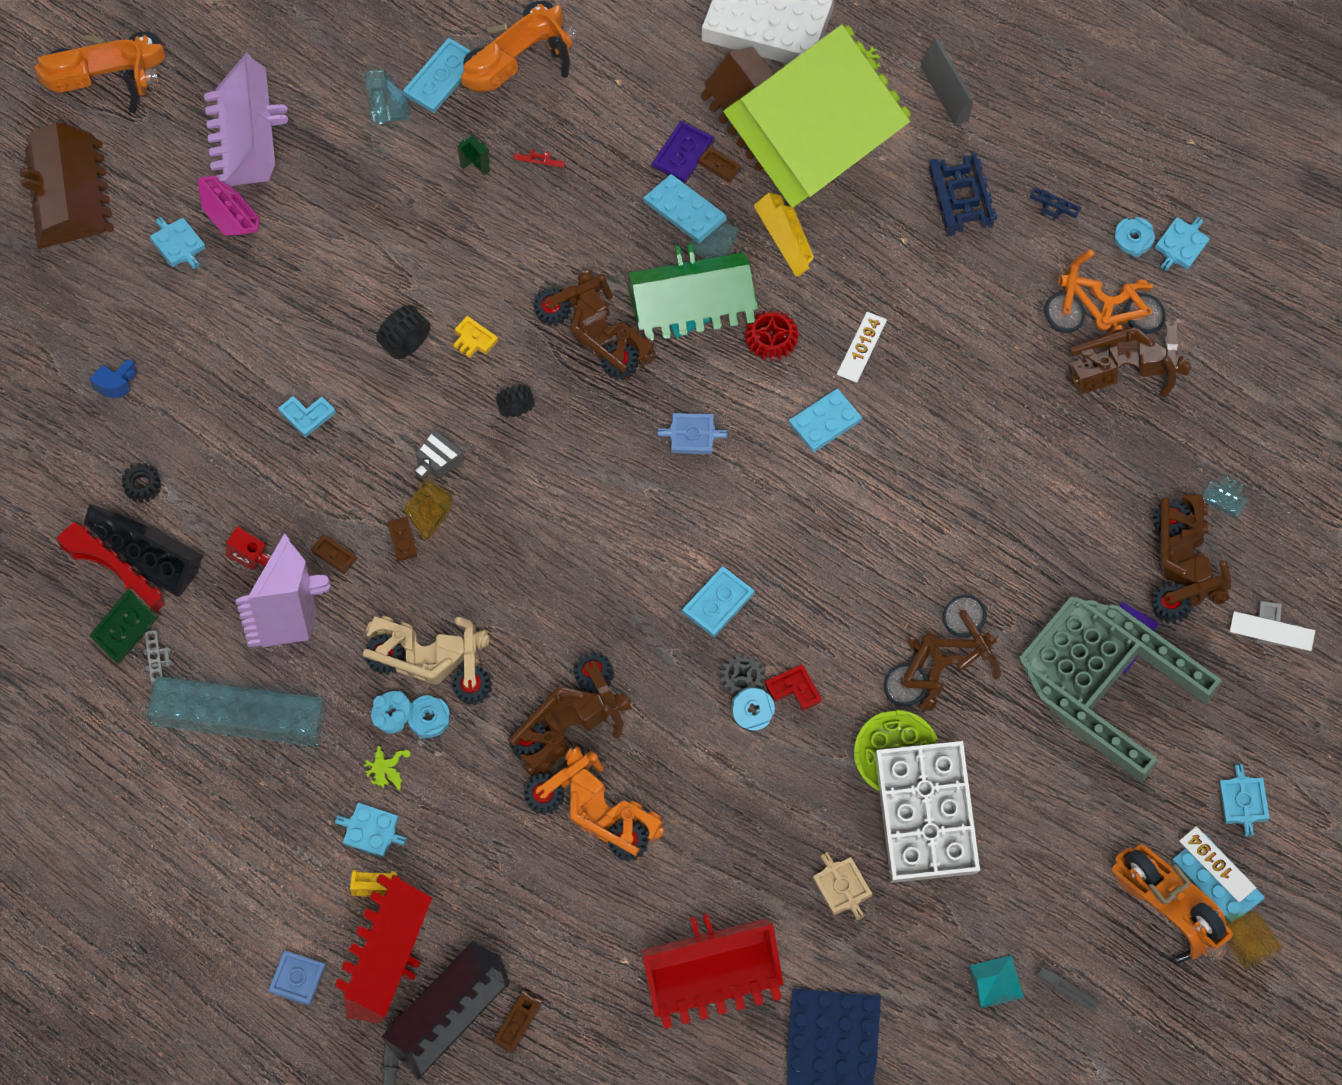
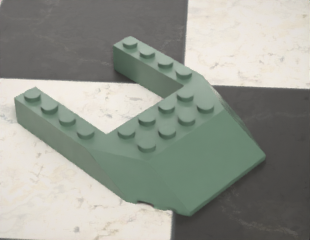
M1071 596L1020 656L1019 660L1040 700L1073 733L1143 783L1156 767L1157 758L1094 713L1092 709L1137 655L1206 705L1219 690L1222 680L1118 605L1110 604L1109 606L1099 604L1097 601H1084L1081 598Z

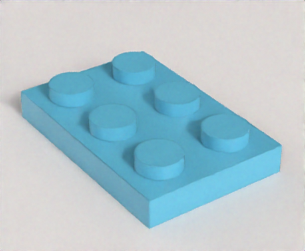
M837 388L791 418L789 425L814 453L860 423L862 417Z
M722 566L682 609V613L715 638L755 594V590Z

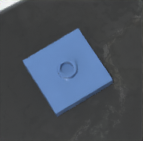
M284 950L268 992L311 1006L326 964Z

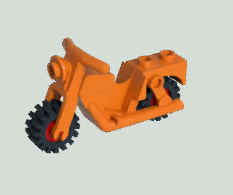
M579 747L571 748L565 757L568 768L561 770L554 776L538 774L537 777H531V781L528 780L526 783L527 787H524V798L531 810L538 814L542 813V815H546V813L552 814L555 809H559V805L563 803V789L571 784L570 819L577 827L608 843L612 853L622 861L639 860L643 856L644 851L646 852L648 839L651 843H654L664 833L665 829L663 828V822L660 820L661 816L652 811L649 814L641 810L642 806L632 800L630 803L624 800L612 808L605 803L604 792L606 788L604 784L587 770L591 764L598 772H601L604 768L597 754L593 751L588 752L583 757ZM623 818L622 823L619 824L618 821ZM637 820L643 823L649 829L648 839L645 830L641 827L640 824L637 823ZM615 824L616 826L612 827L611 832H609L607 829Z

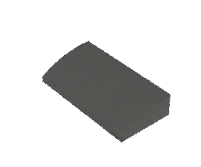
M935 40L926 52L921 68L953 124L956 126L969 121L973 97L940 40Z

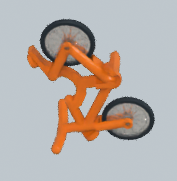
M1091 249L1078 256L1068 266L1065 274L1059 275L1058 284L1060 287H1065V291L1052 295L1047 300L1044 308L1048 323L1055 330L1063 333L1074 332L1082 326L1085 320V310L1082 303L1096 319L1095 323L1099 330L1106 331L1111 327V331L1107 335L1123 331V326L1119 324L1128 322L1132 327L1140 329L1145 334H1151L1162 328L1166 317L1164 307L1157 298L1149 294H1137L1135 292L1150 291L1153 288V284H1148L1147 280H1138L1135 284H1124L1120 289L1121 294L1112 297L1102 292L1103 283L1101 281L1078 277L1079 266L1094 255V251ZM1079 285L1090 287L1091 293L1104 303L1101 312ZM1125 300L1128 301L1125 313L1111 316L1114 305H1119Z

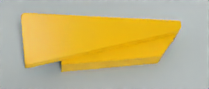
M768 193L754 204V208L795 276H800L810 268L808 264L813 260L814 255L794 207L785 206L781 195Z

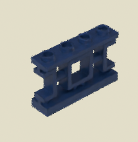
M976 152L972 153L971 157H968V155L964 156V165L947 167L945 159L941 160V162H938V159H932L929 162L928 171L947 236L955 235V231L963 232V223L980 220L982 228H985L986 225L992 228L994 220H997L996 210L991 207V193L987 192L986 189L987 179L981 172L982 161L977 158ZM972 167L974 177L963 178L962 174L970 173ZM954 176L955 180L947 181L945 187L943 178ZM970 187L973 198L956 201L954 190ZM981 199L984 210L972 212L971 207L980 206ZM964 209V213L956 215L955 222L952 210Z

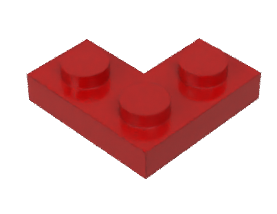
M803 664L765 681V686L774 702L794 694L802 711L822 703V698Z

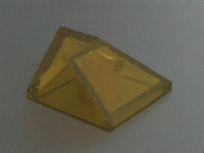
M425 481L403 509L425 540L432 536L450 513L452 495Z

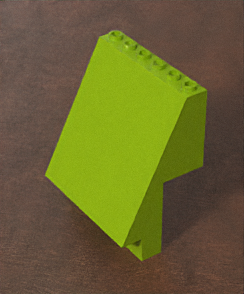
M844 23L723 111L791 208L807 197L814 195L911 121V113L908 108L900 105L898 102L900 100L899 95L894 89L892 91L889 89L887 78L883 73L879 75L875 69L878 67L872 57L868 59L864 53L866 51L864 45L860 41L856 42L853 38V35H855L854 31L849 25L845 26Z

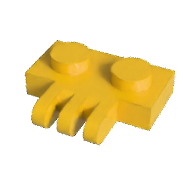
M468 316L454 329L455 334L460 338L454 343L453 347L456 349L460 348L459 351L463 354L466 352L468 358H471L477 350L486 355L498 342L496 335Z

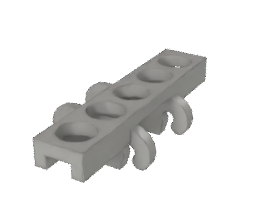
M157 630L148 631L145 633L147 649L143 652L144 655H148L149 665L145 669L150 671L151 683L155 684V682H164L162 669L164 666L169 667L173 662L169 660L168 655L171 649L167 647L164 649L159 648ZM150 634H154V640H149ZM156 644V647L150 648V645ZM158 654L156 659L152 660L150 658V655ZM164 654L165 661L160 660V655ZM158 672L160 677L154 679V673Z

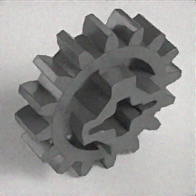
M746 653L743 658L736 654L735 660L729 657L728 664L723 663V670H720V677H722L720 684L724 685V691L730 690V696L733 697L745 688L755 687L763 689L762 683L765 682L766 676H763L765 668H761L762 662L758 661L755 663V656L748 659ZM730 671H732L733 674L731 676V679H729L728 677ZM754 674L757 675L755 682H753L752 679L754 677Z

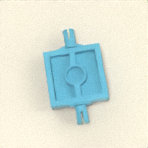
M159 217L156 220V224L159 225L161 230L150 236V241L171 267L188 261L193 269L198 268L200 263L194 257L205 249L203 241L184 218L168 225L163 217Z
M1178 217L1174 220L1155 246V249L1166 257V260L1161 265L1162 269L1168 271L1173 263L1179 264L1187 270L1190 268L1210 240L1209 237L1198 230L1203 223L1202 219L1199 221L1200 218L1196 217L1192 225L1187 224Z
M1235 765L1236 778L1220 780L1219 782L1225 824H1244L1245 836H1254L1252 824L1269 820L1263 778L1245 777L1244 765Z
M358 803L350 819L338 815L335 820V824L347 827L343 840L344 845L379 857H385L386 851L392 842L405 846L407 837L397 835L395 832L399 820L397 815Z

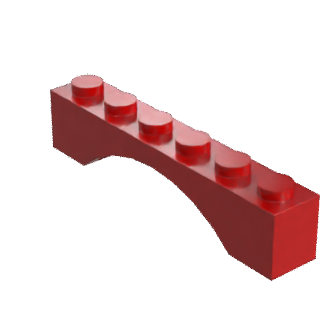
M73 522L56 538L60 548L73 559L88 560L109 568L123 581L127 590L128 588L133 589L156 613L164 606L162 593L156 587L151 588L148 586V581L139 574L137 576L133 573V568L127 562L122 563L119 561V556L110 549L108 551L104 548V543L98 537L93 538L90 536V531L84 525L79 526Z

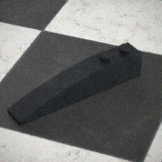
M89 505L84 524L101 540H106L111 545V549L116 553L119 552L126 558V562L130 566L134 565L145 579L177 597L181 596L198 573L203 557L202 554L142 523L101 507Z

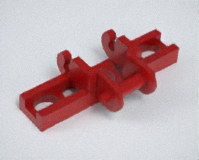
M531 149L529 155L514 154V160L565 167L566 161L551 159V152L537 154L535 149ZM535 157H536V158H542L543 161H542V160H536V159H534V158H535Z

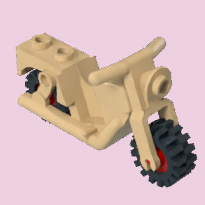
M374 616L373 620L368 623L366 633L371 643L366 644L363 657L374 672H378L381 675L383 673L389 675L391 671L393 673L398 672L437 685L464 660V668L462 670L459 668L457 670L458 674L453 676L452 689L460 701L468 705L470 703L478 705L477 702L483 703V699L489 697L488 693L492 691V681L488 673L479 666L477 648L482 650L483 647L486 648L489 644L490 635H488V630L476 632V628L470 620L456 617L455 623L466 628L464 639L460 636L439 634L436 636V641L433 644L421 646L418 644V637L412 629L413 626L401 622L399 625L393 623L394 620L386 616L381 618ZM403 648L406 649V662H404L403 655H405Z

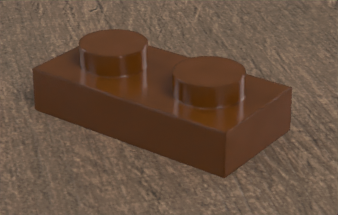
M710 146L698 159L699 165L729 183L741 170L740 164Z
M407 517L387 522L397 562L417 557Z
M324 534L311 549L314 555L342 574H345L357 560L356 555Z

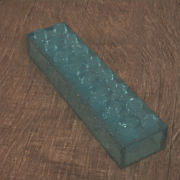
M156 676L147 717L150 724L155 726L318 747L326 707L323 698Z

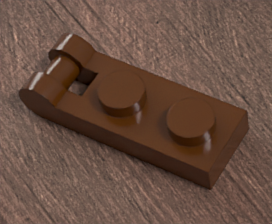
M523 990L493 1043L513 1054L535 1015L540 1010L544 1000L539 997L534 998L530 995V992ZM525 1003L531 1006L529 1010L523 1007Z

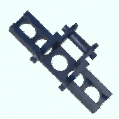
M1034 187L1030 194L1031 199L1044 204L1041 210L1042 215H1050L1054 221L1062 213L1077 218L1078 213L1081 211L1080 206L1037 187ZM1057 199L1059 204H1053L1052 200ZM1049 205L1057 208L1056 213L1048 210Z

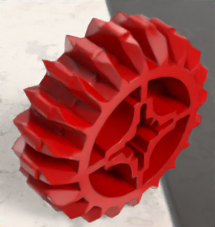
M773 309L770 310V313H766L763 310L762 315L756 313L754 323L747 324L745 332L746 345L749 346L750 352H755L756 358L762 355L763 361L767 357L770 358L771 362L776 357L780 361L782 355L787 358L789 352L793 353L798 345L799 333L797 324H794L793 318L789 319L788 313L782 316L780 310L777 313H774ZM771 331H773V335H774V336H773V340H771V336H770V335H771Z

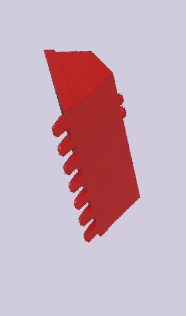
M383 874L378 876L377 883L387 888L384 896L375 891L371 893L370 900L380 906L378 913L370 909H365L363 917L373 923L372 928L369 931L362 926H358L356 934L366 940L365 945L362 948L353 943L349 947V952L359 958L357 965L355 966L348 961H344L342 965V970L352 975L349 983L342 979H337L334 986L345 993L343 999L346 1018L353 1020L355 1018L377 1024L386 1017L401 976L409 980H415L416 975L405 969L406 964L414 968L420 967L421 962L411 957L410 954L432 897L402 881L396 875H392L391 879Z
M707 913L703 914L706 933L699 934L697 920L695 917L690 918L694 937L640 950L655 1018L661 1017L663 1028L668 1029L672 1027L670 1014L679 1012L682 1024L690 1023L688 1009L696 1007L700 1019H707L709 1015L706 1005L712 1003L716 1004L719 1015L726 1014L727 1009L724 1000L734 998L736 1009L743 1010L745 1009L743 995L751 993L754 1004L756 1006L762 1005L761 991L770 989L773 1001L781 1000L779 986L784 984L773 923H770L766 918L713 932Z

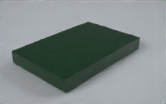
M128 588L89 636L116 663L120 664L158 619L159 615L133 589Z

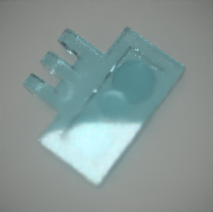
M1227 475L1221 485L1211 480L1203 494L1204 502L1238 519L1248 502L1247 498L1240 495L1245 484L1241 483L1238 489L1234 487L1237 480L1233 479L1232 483L1228 485L1230 477Z

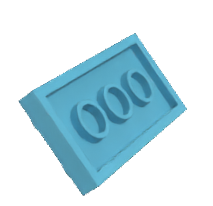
M448 38L404 88L403 95L430 112L435 113L462 82L461 75L464 73L463 61L471 50Z
M672 174L643 197L644 203L698 244L727 220L726 214Z
M1187 849L1183 850L1172 860V863L1180 868L1191 883L1218 905L1224 914L1225 920L1231 926L1265 898L1256 888L1239 903Z

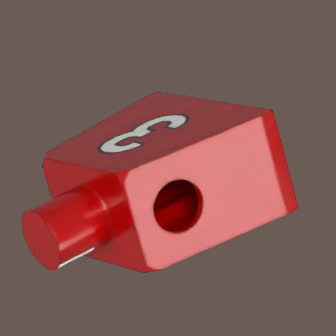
M238 526L226 542V557L252 570H255L259 564L265 567L271 558L270 555L265 553V543Z

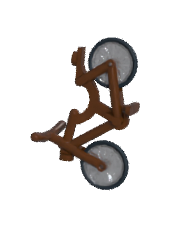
M971 595L957 596L946 605L943 612L944 626L951 634L957 637L972 636L974 640L937 638L934 634L924 635L921 639V646L914 637L908 640L911 649L917 653L911 664H902L893 668L886 676L884 682L885 694L892 703L902 707L912 706L922 700L926 692H930L928 698L919 709L923 713L926 710H933L937 704L935 699L944 689L943 684L939 681V674L942 669L948 665L957 664L958 670L962 671L980 656L991 665L993 677L995 679L1000 678V664L991 651V646L997 639L988 632L984 636L979 632L985 625L987 612L984 604L978 598ZM938 647L976 649L966 657L961 655L943 657ZM930 654L935 665L931 670L928 681L922 667Z

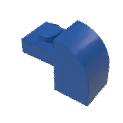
M127 358L115 373L101 365L89 380L92 388L108 398H119L131 391L128 382L135 378L137 370L134 362Z

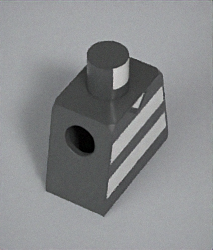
M434 429L416 453L417 463L420 466L414 473L421 480L429 473L436 479H440L464 462L463 452Z

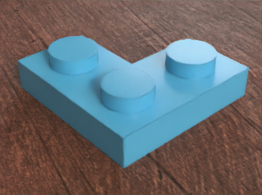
M292 396L278 408L279 413L305 438L336 414L335 409L323 397H320L306 409Z

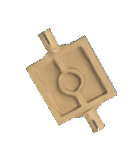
M829 852L822 854L820 857L825 863L826 868L814 875L813 881L833 916L844 910L851 909L856 920L863 918L865 915L861 911L859 904L872 897V892L853 859L850 857L842 862L834 863Z

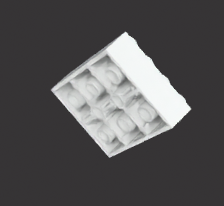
M712 0L702 26V41L734 50L754 47L761 57L788 63L824 37L834 9V0Z
M963 741L876 750L875 762L891 883L977 874L980 871Z

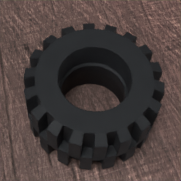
M406 305L397 309L386 318L377 332L376 340L394 359H402L415 352L423 344L431 329L430 323L413 306Z

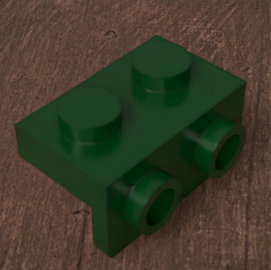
M473 135L468 139H464L458 145L460 167L464 169L472 163L485 176L490 172L489 149Z

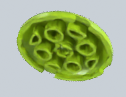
M902 710L880 713L865 723L856 738L854 760L857 770L869 786L879 791L875 762L876 750L938 744V738L931 726L913 713Z

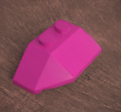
M214 175L198 179L202 209L224 236L243 235L258 231L260 218L238 191L226 183L218 181L219 178Z

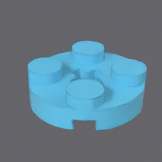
M1135 217V219L1130 220L1126 218L1116 227L1114 243L1123 252L1139 257L1153 246L1155 239L1154 229L1143 218ZM1137 233L1138 239L1131 238L1130 234L1134 235Z
M745 688L732 699L731 712L734 720L741 727L755 731L766 727L772 715H774L775 706L773 699L760 688ZM752 703L758 705L755 714L748 712V708Z
M400 691L387 692L382 696H377L373 701L374 706L371 711L372 722L385 733L392 734L401 731L405 727L404 724L407 720L410 721L412 718V702ZM393 708L396 709L392 716H390L389 711Z
M425 695L412 702L413 715L411 720L407 721L410 729L420 738L436 737L449 727V708L442 699ZM429 712L430 715L434 714L432 720L430 721L423 719L425 718V713Z

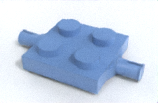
M673 413V422L670 429L658 428V437H670L672 442L671 453L712 454L715 438L727 439V430H715L713 424L714 414Z

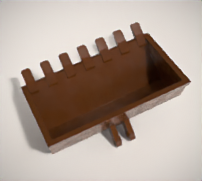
M754 47L731 52L704 83L706 89L701 94V98L706 101L713 95L715 100L710 105V110L716 112L721 106L725 110L774 73ZM724 112L718 118L721 124H725L729 120ZM732 124L727 132L730 136H733L737 133V130ZM742 137L736 142L741 148L746 144ZM750 149L745 154L748 159H752L755 156ZM759 161L754 166L757 171L763 169Z
M53 122L30 132L28 145L25 148L27 168H22L19 172L20 176L25 178L21 181V186L30 190L37 249L101 234L105 231H114L113 224L103 221V217L110 218L112 216L111 210L101 207V203L108 204L110 198L99 193V189H108V183L97 178V175H106V169L97 166L95 161L103 162L104 155L95 152L93 147L101 148L102 141L92 138V134L89 132L81 131L59 122Z

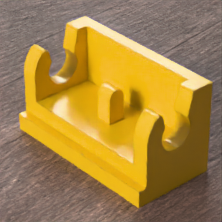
M352 870L350 885L352 896L370 897L373 891L384 896L387 888L377 883V878L380 874H383L391 879L392 875L397 876L396 871H391V873H363Z

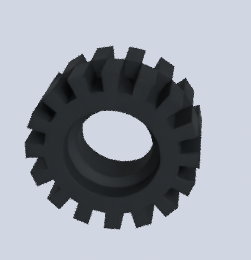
M519 384L518 387L516 385H513L512 388L507 387L506 390H501L495 398L501 416L505 417L510 415L511 418L515 417V415L521 416V413L526 414L528 413L527 410L531 411L532 407L535 406L531 389L527 385L522 386V384Z
M136 463L137 467L135 468L131 465V470L126 469V475H122V486L125 494H127L129 499L132 498L134 502L137 499L139 503H143V499L149 502V497L154 499L156 497L155 493L159 494L161 481L158 473L153 466L150 465L148 467L147 463H143V466L140 463ZM145 477L149 479V484L146 487L140 489L134 487V482L138 478Z

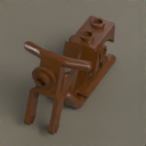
M1170 320L1166 322V349L1135 327L1069 347L1072 357L1081 354L1085 358V360L1079 359L1069 362V369L1072 372V375H1070L1072 386L1076 387L1081 395L1117 384L1118 370L1125 364L1139 368V374L1142 377L1165 374L1167 368V383L1160 393L1162 397H1167L1175 386L1176 372L1187 376L1191 370V364L1188 359H1185L1183 356H1180L1178 359V322L1174 320L1173 326L1170 325ZM1109 345V350L1098 354L1093 352L1095 349Z

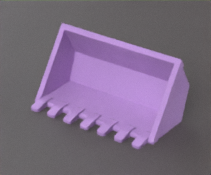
M245 53L217 86L216 91L204 94L205 101L217 100V105L205 108L206 115L218 114L217 119L207 121V128H219L220 131L208 135V142H221V146L209 149L211 157L222 155V160L210 163V168L212 171L223 169V174L216 175V177L219 178L218 181L224 182L230 187L269 181L275 167L272 126L288 122V117L282 115L287 112V106L283 104L269 105L266 68L252 59L251 55Z
M285 533L250 594L236 599V605H241L238 606V612H243L240 614V619H245L242 621V626H247L244 628V633H249L245 635L246 640H250L247 642L248 647H268L309 640L317 611L313 595L328 592L331 587L327 575L309 576L306 561L290 543V539Z

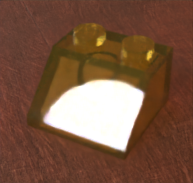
M1258 912L1243 915L1226 925L1233 932L1232 938L1226 943L1246 971L1283 949Z

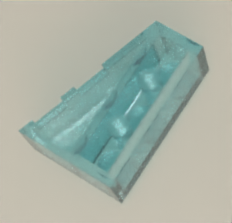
M385 69L365 71L372 123L382 124L390 121L411 119L409 99L402 95L401 89L395 86L393 79Z

